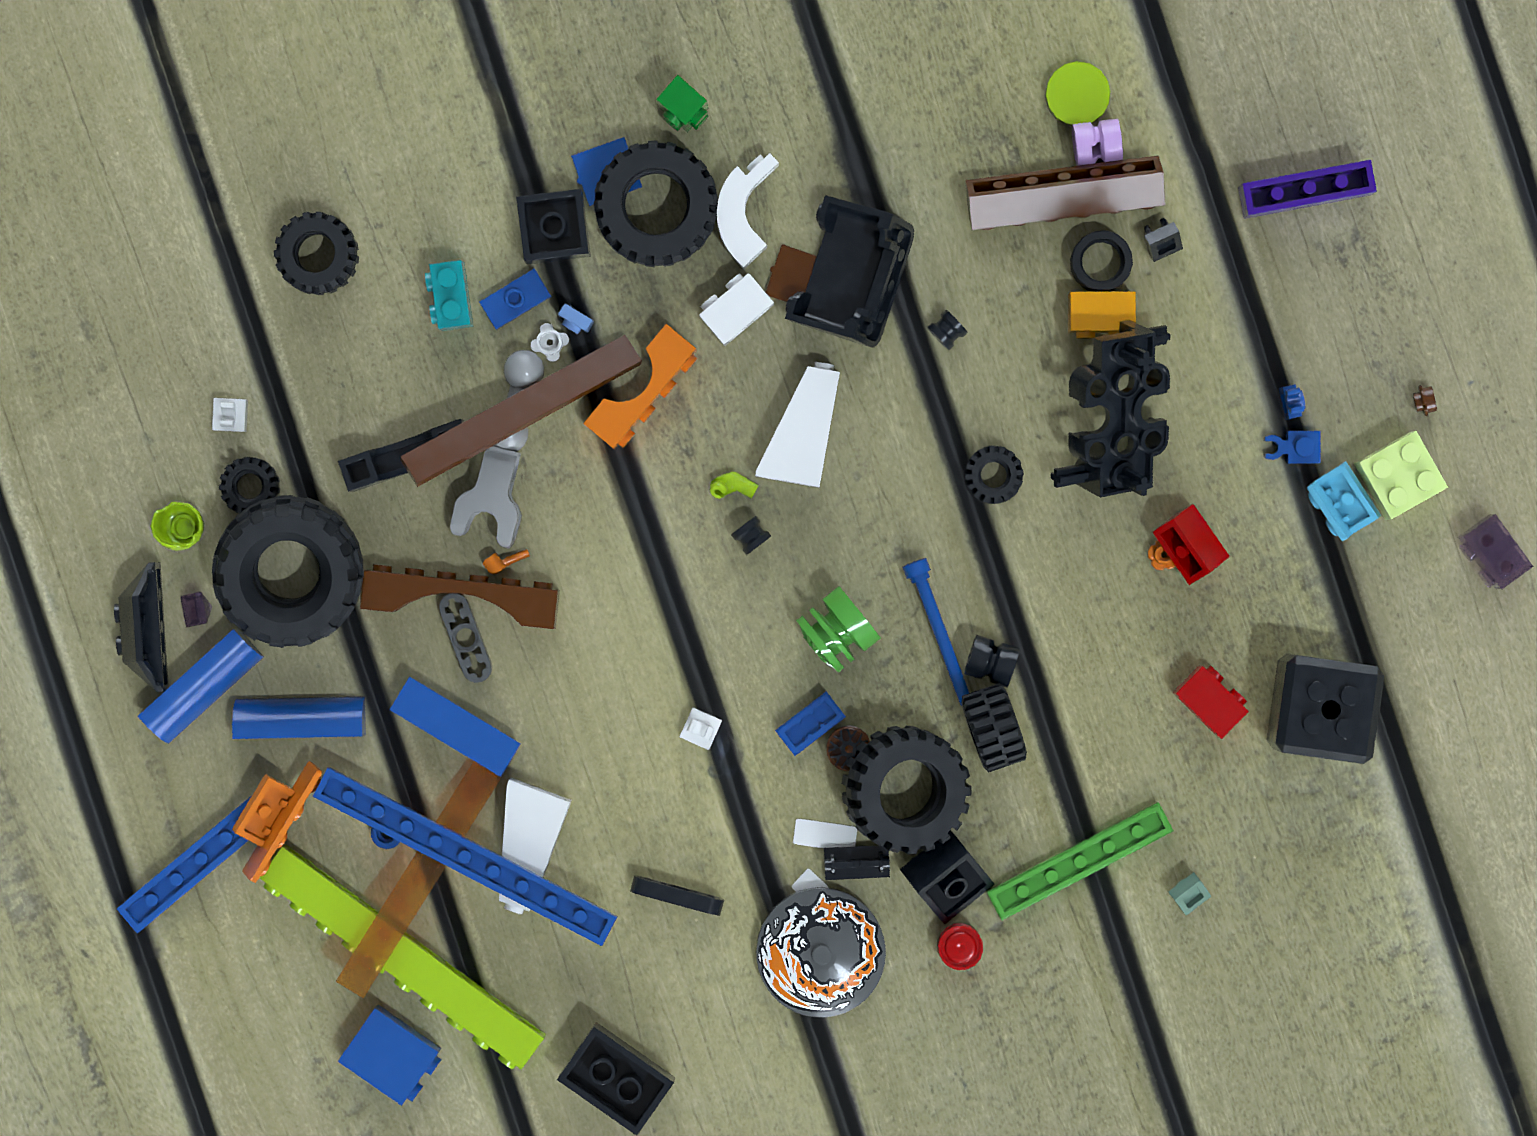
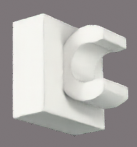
M214 398L212 430L246 432L248 400Z
M693 707L680 734V738L709 750L722 720Z

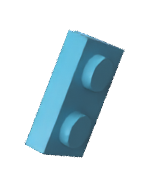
M1346 461L1319 477L1307 487L1311 503L1315 508L1321 509L1327 518L1326 524L1328 529L1334 536H1339L1341 541L1348 539L1353 533L1381 516Z

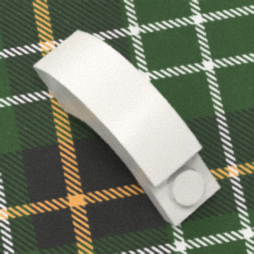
M770 153L765 158L762 155L755 158L747 166V169L750 171L747 175L737 166L726 179L718 199L717 222L721 239L729 254L743 270L767 248L766 243L748 224L745 207L752 191L779 166V162Z

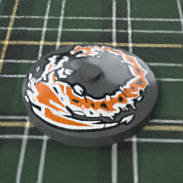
M827 887L800 890L780 901L765 918L759 931L756 947L758 969L768 991L786 1008L810 1017L837 1016L859 1006L876 988L883 973L886 957L882 930L869 908L851 894Z

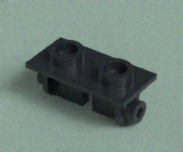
M882 846L824 848L825 880L890 877L889 850Z

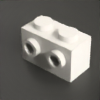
M740 273L725 285L728 289L727 292L719 298L714 294L700 306L703 309V312L699 314L700 318L724 346L774 305V302L749 273L744 277Z

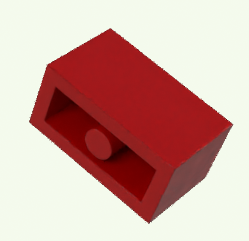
M1194 504L1175 514L1153 531V534L1189 585L1212 572L1230 557Z
M1199 665L1172 693L1218 738L1223 739L1249 712L1244 707L1247 701L1234 688L1229 692L1221 684L1224 678L1211 665L1207 669Z

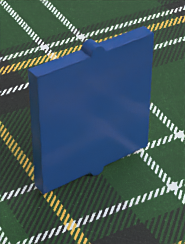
M625 137L571 156L579 176L577 183L582 185L589 206L594 205L595 188L605 166L609 165L613 157L620 151L624 152L629 149ZM640 179L631 186L628 192L642 188Z

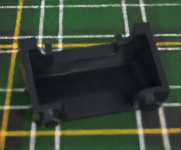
M825 195L823 203L819 205L816 212V220L819 223V227L825 231L806 292L797 291L789 297L786 304L785 319L874 348L880 342L913 243L914 227L892 213Z

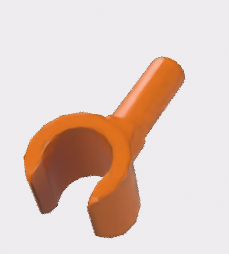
M525 549L501 560L495 552L484 560L483 565L490 574H498L512 563L530 557L528 550Z

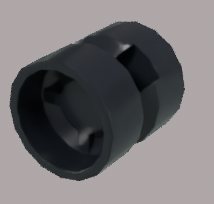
M976 635L967 659L964 674L978 679L988 676L991 683H1000L1003 687L1008 688L1020 648L1005 643L995 646L994 640Z

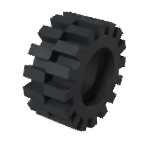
M995 445L984 447L975 452L968 460L964 471L965 484L971 495L987 504H999L1010 500L1017 494L1020 486H1022L1024 475L1021 462L1015 454L1005 447ZM991 462L1001 464L1006 470V480L997 488L988 487L981 478L983 467Z
M253 457L236 459L232 464L227 465L224 474H221V485H219V490L222 493L221 498L226 502L228 508L236 511V513H241L256 502L277 497L278 493H280L279 477L276 475L275 469L264 460ZM249 473L258 476L262 483L260 494L253 499L242 497L237 487L239 479Z

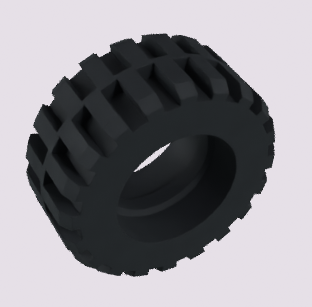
M655 140L640 145L637 143L629 146V149L626 151H620L615 155L612 162L606 165L601 172L602 175L595 188L594 211L596 221L603 237L612 249L627 258L628 261L635 264H643L646 267L671 266L674 263L690 258L693 253L701 249L709 235H711L717 217L718 206L715 183L705 164L697 159L694 153L688 149L680 148L677 144L668 141L667 143H659ZM663 174L669 176L679 183L686 195L687 209L681 223L668 233L652 235L642 232L632 224L626 213L625 202L629 189L638 179L646 175Z
M906 725L905 728L898 726L887 727V732L885 733L877 731L871 734V741L868 744L862 741L856 747L859 754L855 759L849 757L846 765L850 767L848 775L843 774L841 783L846 786V792L841 793L843 803L848 806L846 813L849 819L856 824V829L860 833L889 851L896 853L903 851L906 854H916L918 849H922L927 852L935 849L934 843L937 841L944 844L950 839L948 832L952 828L958 831L962 825V822L958 819L961 813H968L970 805L965 802V798L972 795V786L966 783V779L970 777L968 768L962 765L963 758L959 752L951 748V744L944 739L914 726ZM903 761H919L929 769L932 777V791L928 802L918 813L908 818L897 819L888 815L882 808L880 801V789L886 774Z

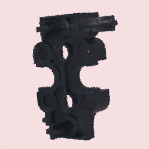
M1131 320L1120 321L1119 333L1104 334L1093 338V359L1090 364L1079 366L1072 372L1069 380V396L1078 400L1079 406L1082 408L1103 406L1106 413L1105 421L1095 431L1068 433L1069 451L1078 459L1075 465L1055 468L1054 472H1051L1050 477L1054 480L1055 488L1076 484L1101 498L1131 491L1145 496L1147 495V489L1153 487V457L1161 454L1168 445L1169 426L1167 425V420L1163 418L1154 419L1149 417V419L1144 420L1141 415V408L1148 397L1167 393V390L1170 389V373L1168 368L1155 361V346L1165 345L1171 338L1170 333L1167 332L1166 325L1146 328ZM1128 374L1129 381L1127 387L1119 390L1118 383L1120 378ZM1127 436L1128 444L1126 449L1118 452L1117 445L1119 440Z

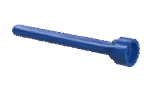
M923 558L904 565L902 568L906 579L910 578L911 583L916 584L959 703L962 706V695L968 694L969 690L927 580L930 577L928 573L931 570L927 558Z

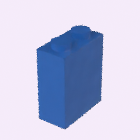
M378 1004L338 1062L402 1106L406 1099L413 1102L422 1089L423 1085L418 1082L423 1074L426 1072L431 1075L442 1059L437 1054L442 1048Z

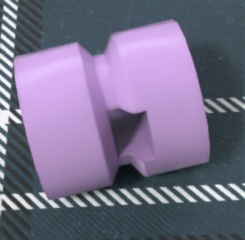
M1118 118L1099 121L1097 126H1093L1091 122L1072 124V142L1077 166L1095 164L1099 158L1103 162L1123 160L1122 136Z

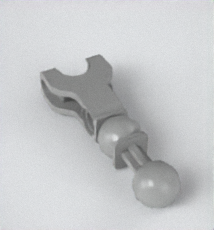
M519 350L513 352L507 358L504 364V376L510 385L507 398L542 380L544 365L536 353L530 350ZM528 427L486 449L476 486L472 490L464 492L455 502L450 525L453 535H465L469 531L474 517L481 512H488L498 522L497 543L507 549L513 546L522 514L518 504L513 500L512 490L521 453L517 451L525 446L528 439Z

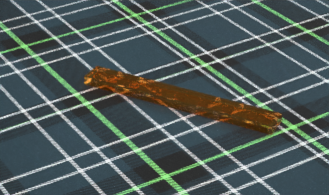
M473 761L436 822L465 837L502 777ZM419 851L416 852L337 978L336 982L364 999L443 873L446 865Z

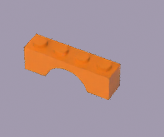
M667 324L646 347L652 363V376L647 388L639 396L629 401L615 402L603 399L583 423L613 449L618 445L622 448L627 445L635 435V432L631 430L639 420L643 423L646 422L656 409L652 405L659 395L665 398L677 384L673 379L679 371L682 370L686 373L697 360L694 356L697 349Z

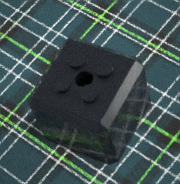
M1285 654L1277 661L1267 742L1274 750L1282 753L1365 764L1373 758L1384 683L1383 673L1377 666ZM1328 700L1335 701L1339 706V713L1333 719H1326L1321 712L1322 705Z

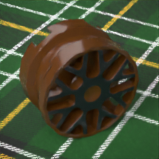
M853 725L842 726L834 730L826 744L827 756L830 762L837 769L845 772L850 771V767L846 765L849 757L856 758L859 754L856 747L862 741L866 744L870 742L868 735L861 728Z

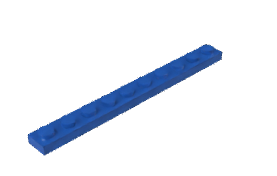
M331 767L326 769L313 795L314 798L600 946H603L618 917Z

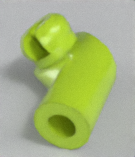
M731 471L715 477L711 481L709 490L711 495L717 499H721L736 491L752 499L759 485L739 473Z

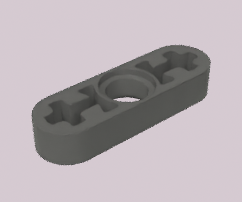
M450 593L443 597L439 605L442 619L464 676L474 683L483 682L492 673V662L467 598L459 593ZM454 598L455 602H462L463 608L459 610L461 619L468 616L470 623L460 624L452 629L450 623L457 622L454 613H447L446 607L450 606L449 600ZM463 628H468L475 634V641L470 647H463L457 641V634ZM478 646L480 647L482 653H477L475 656L479 663L484 662L486 664V668L482 670L483 676L478 677L476 673L470 674L469 667L473 666V662L470 656L464 659L462 652H471Z

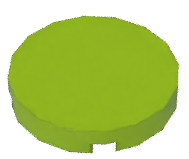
M1075 61L1064 64L1053 73L1047 83L1045 98L1048 109L1055 119L1072 126V124L1091 122L1092 124L1099 119L1109 105L1111 92L1108 80L1100 69L1090 63Z

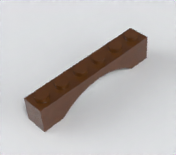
M373 564L372 570H364L360 609L396 612L407 604L426 596L441 593H461L476 596L497 605L509 613L521 626L556 629L560 590H553V583L534 581L533 587L520 586L521 580L502 578L501 584L488 583L489 576L470 574L469 581L456 579L457 573L437 571V577L424 576L423 569L405 568V574L392 573V566Z

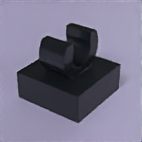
M1165 218L1160 219L1161 228L1155 231H1151L1148 225L1144 226L1146 234L1144 236L1153 262L1183 249L1177 226L1174 222L1168 224Z

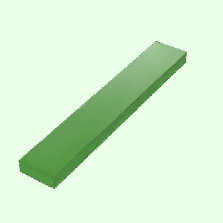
M1156 802L986 892L1001 920H1004L1168 835L1174 830L1159 802Z

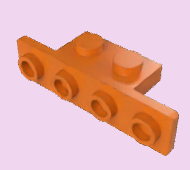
M308 761L292 788L265 774L233 826L232 830L235 834L257 844L242 871L250 881L256 883L260 876L266 874L271 864L270 859L276 849L281 848L285 843L287 831L292 822L299 819L309 794L316 791L322 771L316 764Z

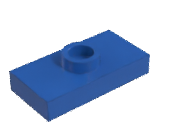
M534 268L481 300L480 304L495 329L498 330L552 296Z
M825 691L775 731L793 755L796 756L846 716L827 691Z

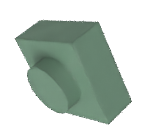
M1194 872L1187 878L1179 881L1174 888L1168 891L1186 916L1211 897V894Z

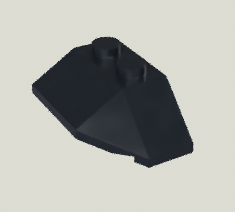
M150 562L118 597L119 604L114 605L115 622L120 623L121 636L116 637V649L118 656L122 655V661L156 692H165L169 685L160 562Z

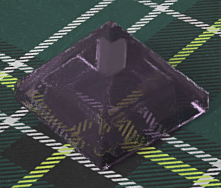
M202 592L181 596L186 627L207 624L212 605Z

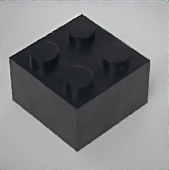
M581 189L516 197L524 262L527 265L591 257L584 197Z

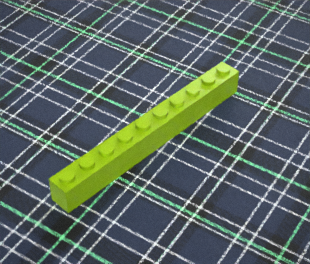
M287 844L279 850L271 861L266 874L260 876V879L265 882L263 887L276 897L282 894L291 901L289 906L302 916L308 913L317 920L315 925L324 933L331 936L334 932L343 939L341 944L350 952L357 955L360 951L368 957L369 961L367 963L373 969L382 974L387 971L395 977L393 982L407 993L413 990L422 998L419 1001L433 1012L439 1009L448 1016L446 1021L459 1031L465 1028L474 1035L472 1040L485 1050L491 1047L500 1054L498 1059L507 1067L514 1069L517 1066L522 1070L546 1036L544 1032Z

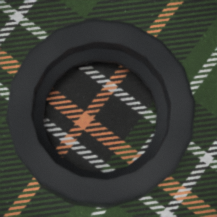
M1107 230L1093 231L1082 237L1073 248L1070 258L1071 272L1076 282L1084 289L1092 292H1110L1120 287L1129 277L1133 266L1132 251L1127 242L1118 234ZM1095 243H1106L1113 246L1120 256L1118 272L1114 277L1105 281L1092 279L1083 268L1082 258L1084 252Z

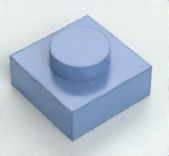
M564 304L558 314L564 319L561 325L576 334L581 329L588 333L594 324L592 319L567 304Z

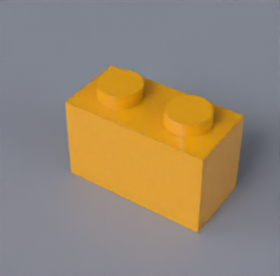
M1070 292L1068 294V333H1076L1077 339H1093L1095 333H1108V335L1119 333L1120 321L1131 320L1136 323V292Z

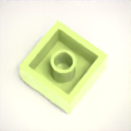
M1417 431L1405 434L1354 463L1385 520H1391L1448 488Z

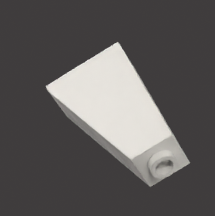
M815 362L814 367H807L756 470V477L820 487L840 372L833 371L834 365Z
M509 779L506 790L502 856L544 877L572 800L519 780ZM499 893V901L505 903V909L518 914H522L524 910L530 912L531 909Z

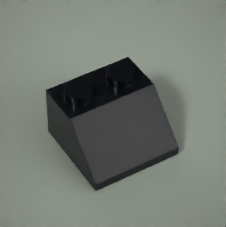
M951 830L948 832L950 839L944 844L939 841L935 842V849L920 852L900 868V871L916 892L944 924L995 885Z

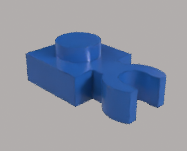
M1296 384L1279 388L1285 420L1301 417L1302 412L1306 408L1302 390L1299 387L1296 388Z
M1286 431V440H1282L1276 435L1264 437L1265 442L1272 441L1277 446L1275 453L1264 454V458L1267 460L1278 459L1282 454H1287V464L1321 463V431Z

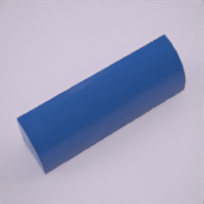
M238 628L233 629L141 712L138 717L156 736L169 744L264 656Z
M410 676L389 709L500 777L505 773L521 743Z
M365 696L236 699L234 702L232 739L361 737L366 735Z

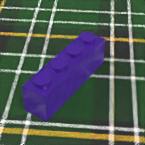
M1371 160L1242 183L1238 187L1244 219L1371 196L1377 192Z

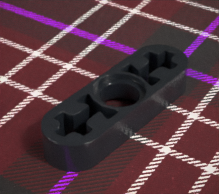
M634 875L630 892L717 916L721 915L724 899L637 875Z

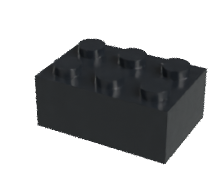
M596 1022L563 1068L557 1080L637 1136L674 1084L675 1077Z

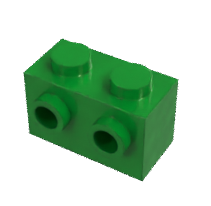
M679 75L673 79L656 99L658 107L664 112L662 114L664 116L663 119L676 131L683 128L688 133L692 127L697 130L709 117L707 114L709 109L707 100Z

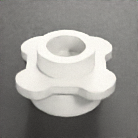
M545 323L541 325L537 339L532 340L531 348L534 352H541L546 355L549 361H557L560 357V350L569 343V337L564 332L559 333L554 330L551 324ZM549 339L553 341V344L550 346L547 345V340Z

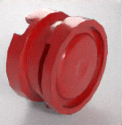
M954 923L946 927L941 932L937 942L938 953L942 961L948 967L955 970H967L975 966L983 953V941L978 931L971 925L964 923Z

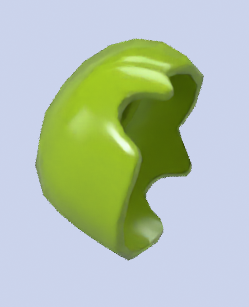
M171 502L163 509L156 510L150 525L153 537L162 546L174 551L189 549L201 539V535L204 532V522L201 513L191 504L182 502Z

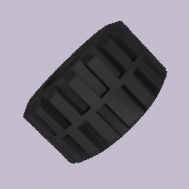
M323 212L302 213L303 216H294L290 219L291 223L287 226L283 225L280 229L282 231L280 237H276L275 244H277V248L274 250V258L277 259L276 267L283 275L284 280L304 293L324 295V293L328 292L332 294L337 291V288L347 285L349 277H353L356 272L354 270L355 265L359 263V256H357V250H359L358 243L355 242V236L352 231L336 217ZM313 235L326 236L332 241L335 248V256L331 265L318 273L307 271L299 261V250L302 243Z
M998 683L962 695V708L983 768L989 773L1026 760L1027 751L1006 689Z

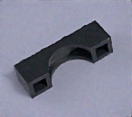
M458 419L429 429L411 438L339 460L338 464L348 492H355L408 474V471L401 462L402 455L465 421Z

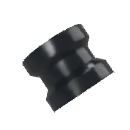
M948 310L941 313V319L937 323H931L927 327L947 350L954 346V341L958 337H964L968 333Z
M757 516L731 534L734 540L741 542L743 552L746 555L771 537L768 531H764L760 527V520Z

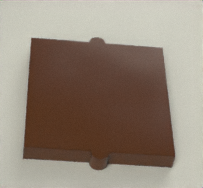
M782 244L775 266L770 268L772 275L766 294L769 297L787 302L789 297L797 291L806 292L817 256Z

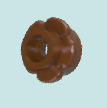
M1419 385V392L1413 393L1415 408L1417 412L1423 411L1424 415L1428 416V413L1437 411L1432 386L1422 388Z

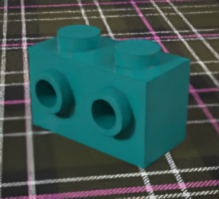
M462 260L429 264L430 272L425 273L427 291L433 292L435 304L429 305L432 324H438V329L441 331L474 327L465 263Z

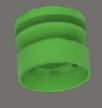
M840 586L823 598L829 613L823 616L813 607L809 610L818 621L813 626L807 622L803 615L796 620L801 628L803 638L819 658L833 667L838 673L844 669V666L836 657L840 652H843L850 662L855 660L848 647L854 642L860 649L866 651L881 639Z

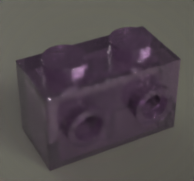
M1489 514L1458 537L1463 543L1459 546L1460 550L1470 562L1476 561L1481 568L1478 574L1489 588L1494 586L1495 589H1503L1534 567L1496 514Z

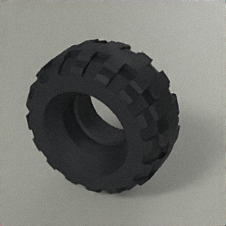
M293 495L263 499L239 513L227 526L219 539L212 565L214 593L223 609L224 615L230 623H234L243 631L242 634L254 641L259 640L269 644V646L284 648V646L302 647L310 645L336 631L354 609L362 589L364 576L363 558L359 542L344 519L336 511L329 509L319 501ZM279 541H294L306 546L314 553L319 563V579L315 587L308 594L299 598H283L271 593L262 584L258 574V563L262 553L272 544Z

